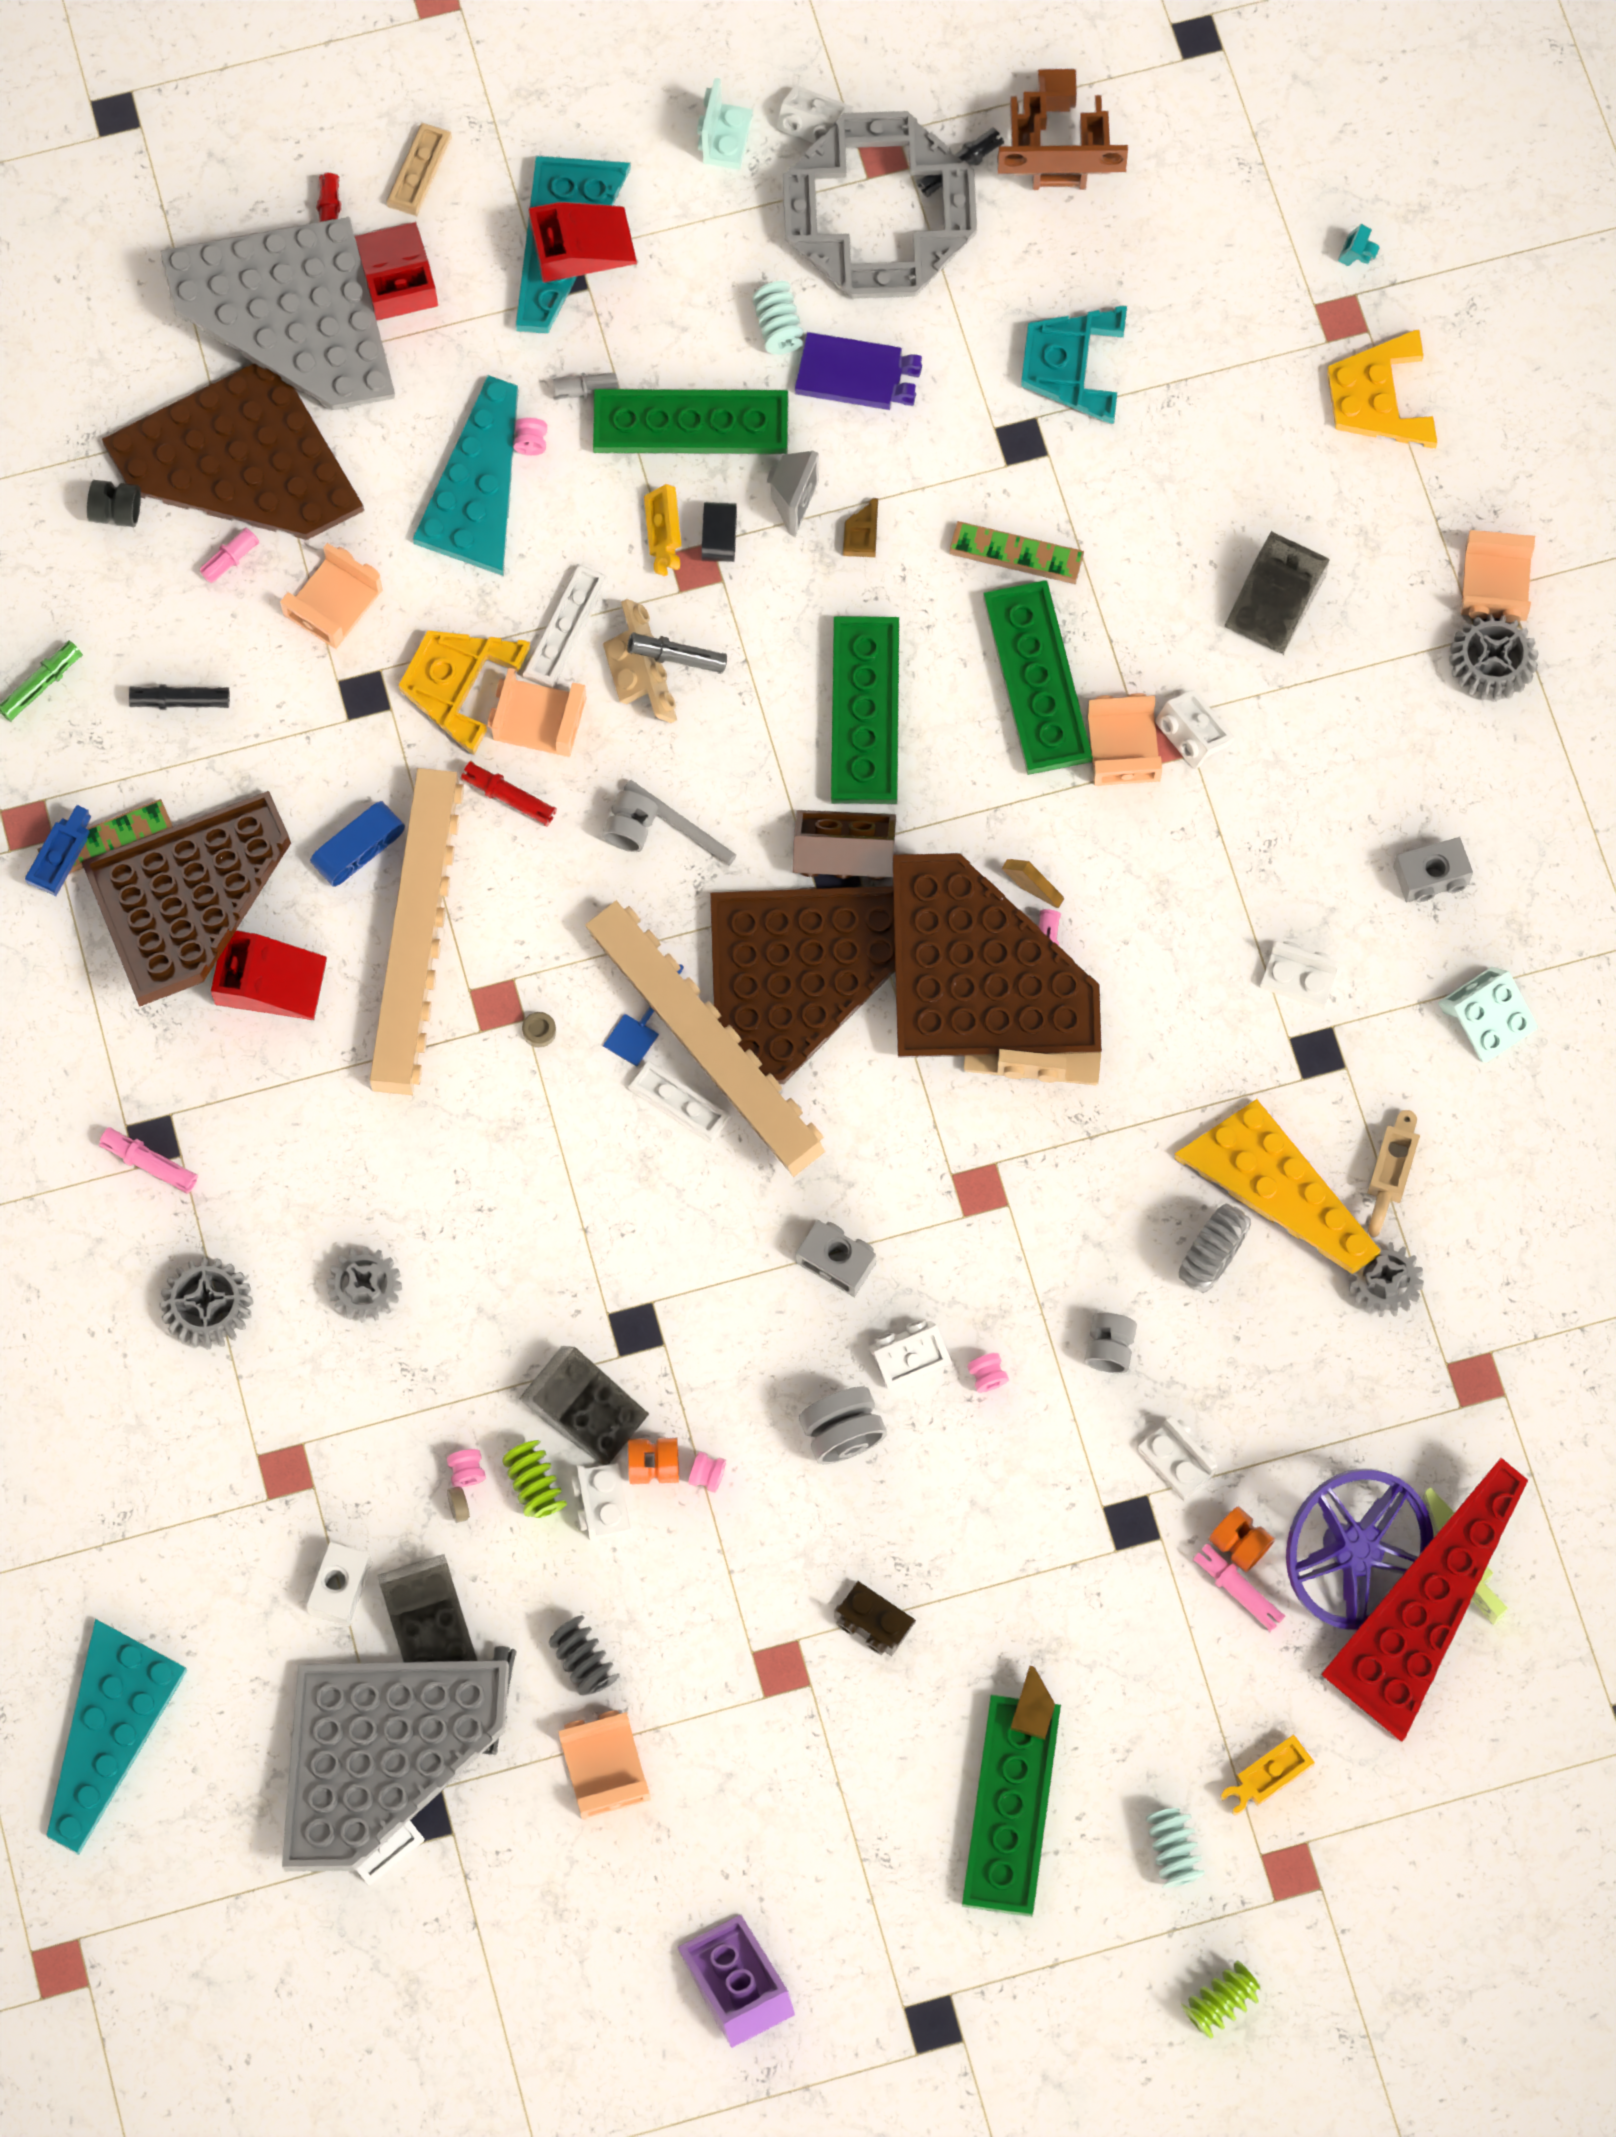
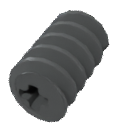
M579 1615L560 1626L551 1636L548 1643L551 1648H558L556 1652L557 1659L565 1660L563 1669L566 1672H573L570 1680L574 1684L581 1683L577 1691L579 1695L585 1696L607 1688L620 1675L608 1676L607 1672L614 1664L612 1662L600 1663V1660L606 1655V1651H593L599 1640L598 1638L586 1640L585 1637L592 1629L590 1626L581 1629L578 1627L585 1619L583 1615Z

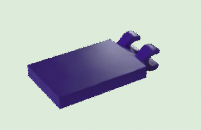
M807 332L795 385V395L890 410L892 402L914 406L916 385L906 382L900 384L901 374L920 377L922 356L917 354L902 356V347Z

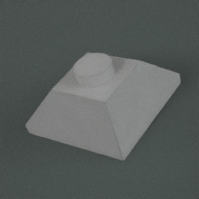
M815 451L782 455L778 466L772 465L767 479V483L771 484V498L789 534L795 537L819 483V453Z

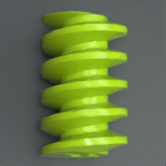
M539 1440L529 1441L514 1447L502 1459L503 1465L510 1467L507 1471L508 1477L515 1480L512 1484L514 1491L520 1492L517 1498L520 1504L525 1505L523 1508L524 1515L534 1518L546 1517L558 1512L567 1505L566 1500L555 1501L554 1499L562 1493L561 1488L550 1489L549 1487L557 1478L556 1475H544L552 1466L551 1463H539L546 1456L545 1450L534 1451V1448L541 1442Z
M1238 1960L1233 1964L1235 1973L1229 1969H1225L1222 1972L1224 1982L1218 1978L1212 1979L1211 1986L1213 1991L1203 1986L1199 1990L1201 1999L1192 1995L1188 1998L1190 2008L1181 2004L1194 2026L1210 2039L1214 2037L1211 2029L1213 2024L1221 2030L1225 2029L1223 2016L1228 2017L1233 2022L1237 2020L1233 2010L1235 2007L1244 2013L1248 2011L1245 1999L1248 1998L1255 2004L1259 2003L1256 1991L1258 1989L1261 1990L1260 1985L1245 1965Z

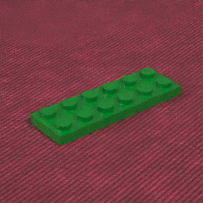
M594 389L593 453L788 454V390Z
M1044 580L984 592L983 600L1027 775L1091 763L1093 757L1048 581Z
M834 616L831 804L897 805L899 617Z
M991 1695L962 1907L1033 1917L1061 1705L1055 1704L1045 1740L1011 1730L1019 1702L1018 1698Z

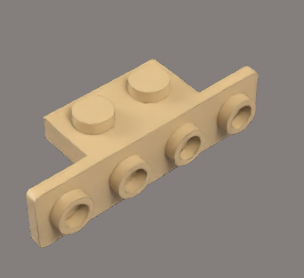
M625 599L621 601L629 630L603 643L619 701L629 704L648 694L654 715L659 719L673 723L677 721L674 710L676 703L667 687L665 668L652 657L631 654L627 651L631 633L635 632L640 635L654 637L648 624L650 621L648 611L643 605Z
M999 1049V1056H965L964 1071L1001 1075L1011 1079H1038L1048 1083L1066 1082L1097 1085L1099 1082L1101 1053L1042 1054Z

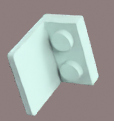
M714 78L712 88H706L704 96L705 116L700 115L697 134L700 135L698 150L703 151V164L741 170L753 118V109L722 104L721 79Z
M1490 967L1438 1002L1444 1014L1459 1019L1480 1061L1485 1063L1538 1028L1510 972L1507 970Z

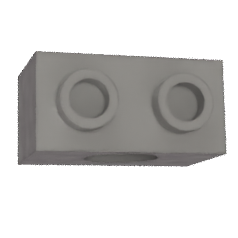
M1460 837L1397 854L1393 866L1406 902L1414 900L1419 903L1434 898L1435 894L1448 891L1450 894L1460 892L1470 884L1473 870ZM1430 868H1435L1442 873V875L1439 877H1433L1429 875L1426 870Z
M817 1220L796 1252V1263L855 1298L876 1265L874 1249L863 1240L856 1239V1241L848 1238L844 1235L845 1232L832 1222L825 1224ZM835 1250H841L846 1253L847 1257L843 1261L837 1262L830 1259L829 1254Z

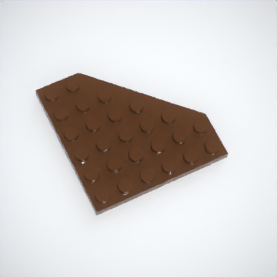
M255 363L102 438L103 445L126 484L139 485L141 498L144 499L145 497L162 500L163 504L187 510L193 508L205 511L207 515L230 521L237 519L248 522L254 527L276 532V530L294 534V537L305 540L365 511L364 505L295 388L281 380V376L267 368L263 369Z
M269 791L82 861L83 868L139 1007L205 981L291 845L287 830Z
M961 853L903 854L892 856L898 1058L999 1056V1049L1042 1054L1102 1052L1100 984L1078 966L1060 946L1044 934L1027 915L1011 903L993 883L977 871Z
M893 886L710 893L714 1007L721 1014L718 1021L724 1028L730 1025L742 1040L738 1045L744 1052L748 1049L752 1050L762 1063L759 1070L764 1076L771 1073L779 1084H785L895 972Z

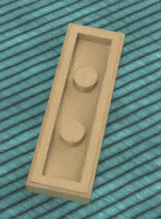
M421 122L386 201L387 207L414 216L418 215L452 138L450 131Z

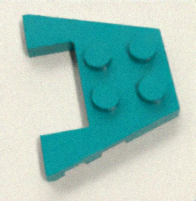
M1117 306L1115 310L1101 313L1100 310L1090 311L1088 315L1069 318V316L1028 323L1021 387L1107 423L1114 424L1118 392L1085 389L1084 384L1090 335L1124 338L1127 306Z

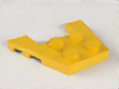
M1420 330L1411 331L1328 366L1327 376L1336 430L1371 437L1381 435L1395 438L1396 442L1408 444V441L1422 443L1427 448H1436L1437 436L1433 416L1399 418L1391 364L1421 362L1423 360Z
M428 630L398 685L399 691L463 748L474 755L487 732V725L458 712L486 660L515 669L518 672L531 648L530 642L526 640H518V642L502 641V638L489 637V639L471 638L468 634Z

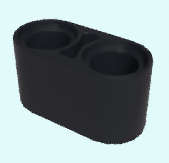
M704 502L702 561L735 562L737 503Z

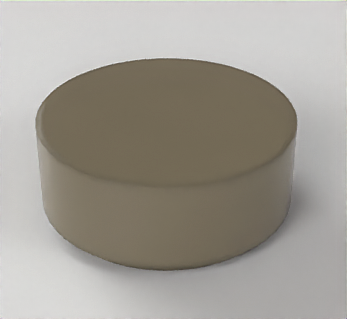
M535 1012L527 1016L522 1025L525 1041L537 1048L546 1047L551 1044L556 1037V1025L553 1018L544 1012Z
M458 1486L447 1489L449 1506L455 1523L468 1520L470 1517L469 1508L462 1487Z

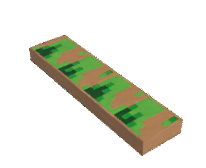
M957 521L949 550L950 555L1075 585L1084 557V551L960 521Z
M159 799L87 828L90 831L87 842L69 874L83 869L82 861L172 828L173 825L162 800Z

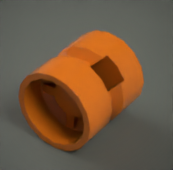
M648 1438L628 1440L630 1484H649L652 1478H656L659 1483H679L677 1438H658L653 1444H651ZM655 1454V1468L646 1467L645 1455Z
M1237 1506L1216 1527L1209 1537V1541L1221 1552L1229 1551L1232 1553L1231 1561L1246 1573L1270 1549L1275 1542V1538L1262 1526L1254 1527L1253 1518L1241 1507Z

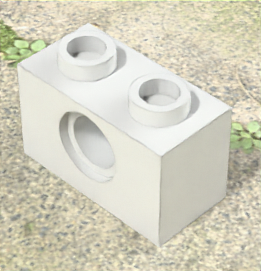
M334 1542L329 1543L327 1551L321 1550L315 1567L319 1571L315 1584L310 1582L304 1595V1603H307L306 1607L309 1614L350 1627L373 1563L370 1554ZM339 1576L346 1580L344 1586L339 1590L327 1588L328 1582L333 1577Z

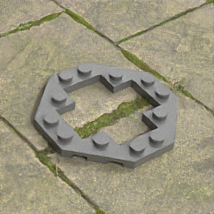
M908 111L843 113L835 122V125L805 152V155L794 167L791 166L783 175L785 240L852 299L916 297L977 234L974 168L966 161L962 162L950 151V148L932 132L929 133ZM908 146L910 176L942 175L944 230L913 231L914 262L851 264L849 233L817 235L815 179L846 178V148Z

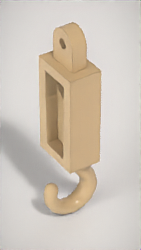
M1403 1110L1398 1114L1394 1127L1387 1125L1367 1194L1377 1196L1368 1229L1369 1236L1373 1238L1377 1237L1382 1229L1390 1201L1401 1202L1420 1135L1414 1133L1417 1116L1410 1110ZM1391 1143L1402 1145L1408 1148V1153L1404 1157L1397 1158L1390 1154L1388 1147Z

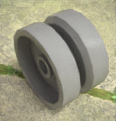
M861 1386L839 1391L813 1403L799 1415V1421L805 1435L816 1437L811 1443V1449L818 1464H833L857 1456L873 1448L887 1436V1430L881 1416L870 1414L875 1408V1402L869 1388Z

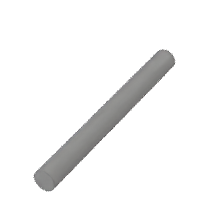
M633 780L627 782L624 791L636 792L650 798L658 806L656 814L726 864H732L737 856L734 852Z

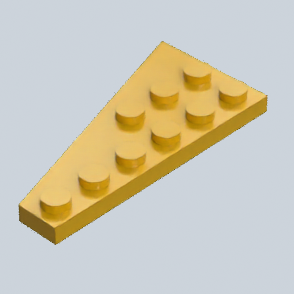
M1258 1099L1174 1153L1175 1160L1184 1166L1185 1164L1189 1165L1209 1182L1213 1181L1229 1191V1195L1266 1219L1282 1225L1288 1229V1233L1297 1239L1302 1238L1318 1249L1319 1253L1353 1274L1380 1256L1378 1246Z

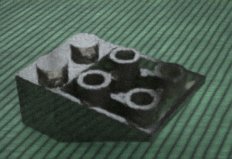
M1271 531L1249 572L1224 627L1284 655L1327 576L1330 558Z
M561 1346L519 1398L544 1422L603 1466L610 1464L649 1415L634 1399L573 1346Z
M445 1554L377 1575L404 1663L477 1661Z

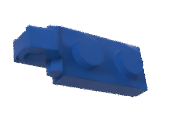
M76 805L68 820L62 818L59 823L56 822L25 877L27 884L57 896L87 842L90 831L86 827L91 819L88 809Z

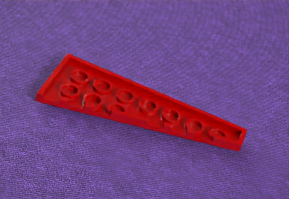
M1502 1457L1498 1459L1320 1674L1400 1742H1403L1407 1737L1528 1482L1526 1477Z

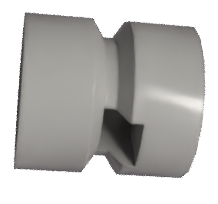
M620 791L612 807L614 815L607 819L602 837L606 842L619 849L629 852H640L648 836L646 827L652 825L658 811L657 804L642 794L632 791Z
M1115 1313L1094 1314L1090 1335L1094 1340L1090 1341L1087 1345L1085 1364L1093 1369L1108 1373L1127 1372L1132 1354L1128 1346L1134 1343L1137 1329L1136 1321Z

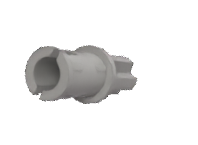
M582 373V376L553 379L556 400L575 396H585V398H588V394H594V389H618L617 375L615 373L585 376V373Z

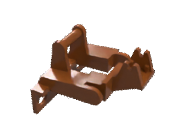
M1038 69L1037 91L1023 92V114H1018L1019 103L1017 102V96H1010L1011 146H999L997 154L998 174L1032 175L1033 190H1039V187H1079V190H1086L1088 175L1126 172L1128 145H1110L1109 111H1102V96L1095 95L1094 112H1080V145L1041 146L1040 130H1046L1047 112H1070V108H1076L1077 80L1076 69ZM1041 173H1079V174H1041Z

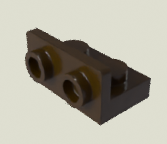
M857 1581L842 1604L837 1605L834 1610V1618L838 1620L836 1625L850 1635H854L856 1632L866 1639L865 1644L872 1651L879 1655L885 1652L891 1657L916 1623V1620L859 1581Z

